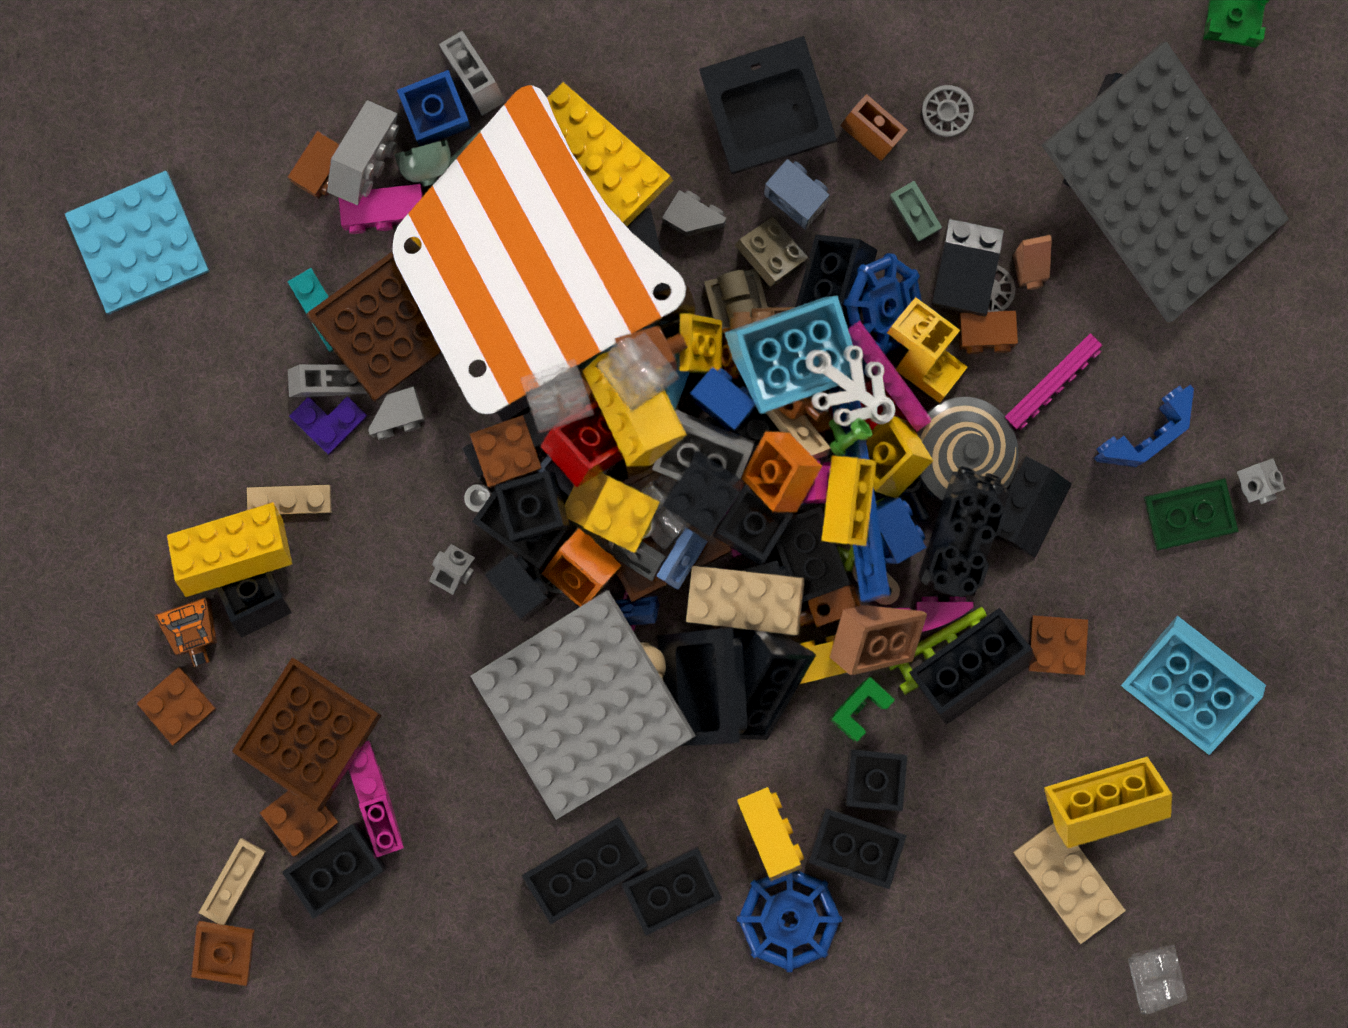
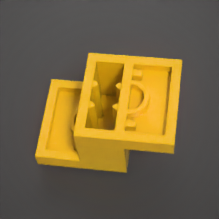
M915 297L887 333L909 349L896 368V371L940 403L967 369L965 364L946 351L960 330Z
M601 472L578 488L574 485L564 506L569 520L635 553L660 502Z

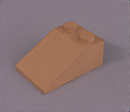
M865 605L845 609L840 618L830 658L850 675L912 662L927 614L924 611Z

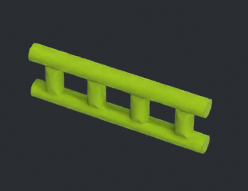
M983 607L974 610L920 641L914 657L922 653L927 660L935 654L932 647L944 640H947L949 644L958 638L956 635L958 632L969 626L971 628L975 626L981 619L987 616ZM908 662L888 667L890 671L897 667L900 669L906 682L899 685L904 695L918 688V685L909 674L912 668Z

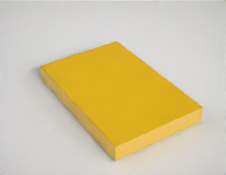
M680 314V333L688 349L680 352L679 371L705 375L712 367L718 371L722 368V321L693 314Z

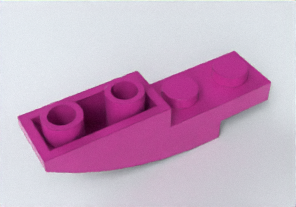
M922 597V602L915 603V611H924L927 614L922 632L947 624L973 608V602H966V597H949V602H938V597ZM895 608V609L911 610V608Z
M370 740L364 743L348 770L360 802L359 807L376 857L403 849L404 846L380 767L377 764Z

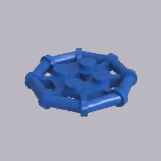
M886 253L879 260L867 265H860L857 269L858 275L848 298L844 299L843 304L847 308L850 327L860 320L858 307L862 308L863 325L869 333L871 331L877 333V341L875 342L885 355L904 346L894 338L889 340L887 332L915 297L922 301L918 283L919 273L916 269H911L899 261L893 253ZM885 269L884 277L877 279L875 273ZM896 272L903 276V280L900 283L897 281ZM888 301V302H889V306L886 307V312H885V310H884V305H885V302Z
M797 870L773 881H770L769 876H766L757 881L753 880L750 883L752 886L740 915L737 916V922L741 925L752 952L750 955L753 958H760L786 969L787 972H793V969L822 957L826 958L829 955L827 952L838 925L842 922V916L838 913L827 886L829 883L825 879L822 881ZM793 881L814 890L808 896L793 890ZM781 882H787L786 890L772 896L765 891V889ZM761 894L766 899L760 916H751ZM818 895L827 916H819L813 900ZM792 911L795 913L794 918L798 919L797 923H791L789 927H786L782 915L789 914ZM752 922H761L767 938L761 944ZM819 922H827L818 944L813 939ZM770 943H774L787 949V957L765 948ZM810 943L814 947L812 950L793 957V949L802 944Z

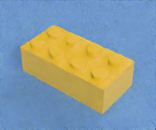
M274 502L167 535L175 582L185 597L292 565L283 518Z

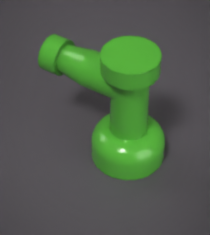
M857 418L851 423V431L845 434L841 425L835 423L834 419L829 422V426L833 430L836 439L830 444V448L836 456L842 457L846 453V449L858 439L864 441L872 436L870 427L861 418Z

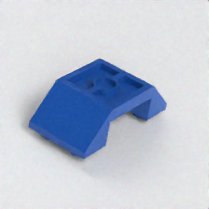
M1179 385L1162 398L1165 404L1160 406L1159 409L1169 422L1153 433L1156 436L1154 440L1148 437L1136 447H1133L1125 436L1118 440L1113 436L1096 449L1099 452L1094 457L1096 462L1137 467L1180 436L1190 426L1193 387L1189 385L1183 389Z

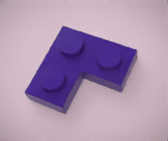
M347 396L329 415L307 397L289 417L330 455L368 416Z

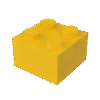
M893 416L885 424H878L872 430V436L866 440L869 460L876 461L873 488L875 492L898 498L934 461L910 422Z

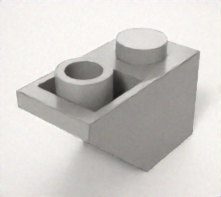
M679 190L662 217V223L686 237L723 228L726 224V217L723 216L724 212L714 205L707 207L700 202L701 198L688 190L686 193Z
M411 387L388 394L385 397L368 429L372 437L377 436L378 440L394 436L392 428L395 427L398 429L404 428L405 432L421 427L420 423L425 422L416 389Z

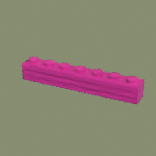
M859 320L849 327L848 331L852 344L862 349V358L867 364L869 362H879L883 365L884 374L882 377L884 388L916 432L929 424L931 417ZM876 365L873 366L871 370L876 375L878 368Z
M1091 333L1005 416L1014 430L1024 428L1028 424L1026 420L1030 416L1034 418L1040 412L1038 408L1042 404L1046 406L1052 400L1050 396L1054 392L1058 394L1064 389L1063 384L1066 381L1070 383L1077 376L1075 372L1079 368L1083 370L1089 364L1087 360L1091 356L1095 358L1101 352L1099 349L1103 345Z

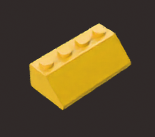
M617 348L599 355L583 370L627 466H651L686 436L661 382L639 395Z
M1148 756L1044 787L1055 829L1067 849L1171 817L1172 793Z

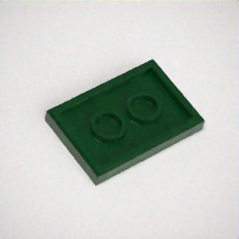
M1226 478L1144 497L1157 551L1239 532Z

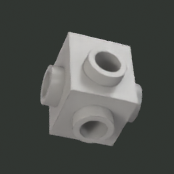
M1273 458L1237 471L1242 492L1247 497L1249 503L1258 499L1261 504L1277 499L1275 493L1285 490L1282 474L1277 469Z
M450 544L445 553L440 551L434 559L432 566L435 568L429 582L453 595L461 583L467 584L473 575L474 570L471 569V565L475 557Z

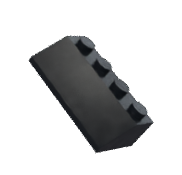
M998 608L911 670L909 674L947 725L1033 664L1037 659L1030 645L1001 608Z
M756 631L743 654L747 729L744 733H739L740 739L767 740L816 657L813 651L780 633Z

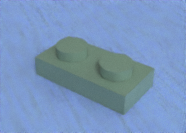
M915 181L890 194V198L917 243L942 229Z

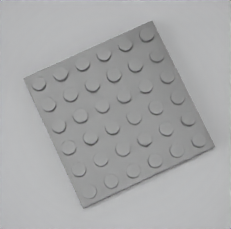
M609 590L471 675L472 680L556 820L696 736Z

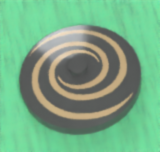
M973 397L952 398L940 402L927 411L931 417V422L916 433L934 460L917 477L928 494L942 503L952 472H958L959 466L971 468L978 475L985 476L986 473L999 476L1002 478L1001 484L1008 488L1017 469L1018 444L1014 430L1002 412L990 403Z

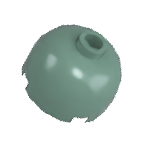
M447 140L394 154L399 171L405 179L411 182H422L423 187L434 184L438 177L449 168L451 162Z

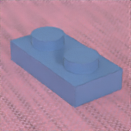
M685 528L682 535L677 539L668 558L663 562L657 577L679 590L707 541Z

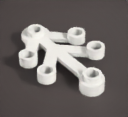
M851 345L844 350V358L850 363L852 380L831 365V358L828 353L814 350L807 355L806 366L811 372L823 373L845 390L832 394L816 393L812 398V404L817 409L826 410L832 405L859 400L867 407L852 411L839 408L833 416L835 423L847 426L857 418L862 420L870 418L874 423L885 424L893 418L895 406L893 401L885 396L882 377L884 367L879 362H869L865 367L866 376L872 379V396L865 390L861 362L863 351L858 346ZM855 349L857 355L854 359H851L850 352ZM818 356L820 362L818 366L815 367L813 365V359L814 357ZM876 365L878 372L873 376L871 369ZM821 396L825 397L823 406H820L818 403ZM879 405H882L883 412L879 415L877 413V407ZM845 412L847 418L844 422H841L840 415Z

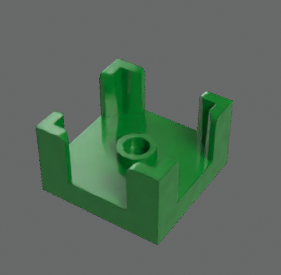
M1209 0L1203 39L1257 48L1264 40L1265 27H1262L1264 8L1269 0Z
M871 677L865 678L829 718L853 742L859 741L865 734V729L851 718L850 715L852 713L857 715L866 706L867 703L864 700L867 697L880 709H887L895 701Z

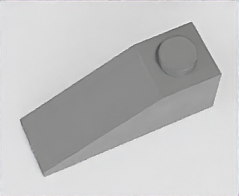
M463 31L439 44L482 116L506 102L496 81Z
M297 365L288 369L289 397H321L367 393L346 365Z

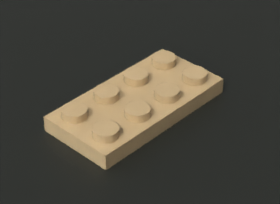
M692 566L686 622L798 635L804 578Z
M1054 822L1013 852L1080 944L1126 911L1079 846L1067 849L1055 829Z

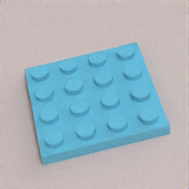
M167 171L65 213L108 315L210 272Z

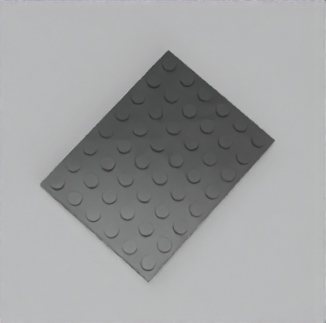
M1167 41L1160 43L1041 144L1166 322L1174 321L1289 219Z

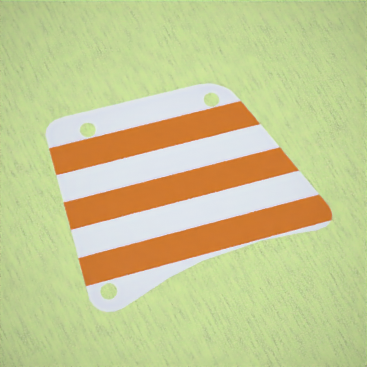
M532 85L520 88L511 96L406 215L397 227L393 239L395 262L471 407L477 412L484 414L498 411L614 345L615 338L635 333L678 308L685 296L686 287L680 274L638 239L605 204L570 151L553 115L547 97L540 88ZM410 237H417L422 243L421 249L415 254H409L404 249V243ZM660 283L668 284L672 290L670 297L664 301H659L653 296L654 287ZM475 360H482L486 363V372L481 377H473L469 374V365Z

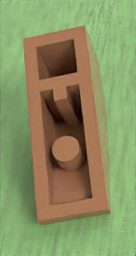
M1050 235L1023 240L1012 255L1019 287L1027 286V290L1043 287V282L1050 278L1052 242Z

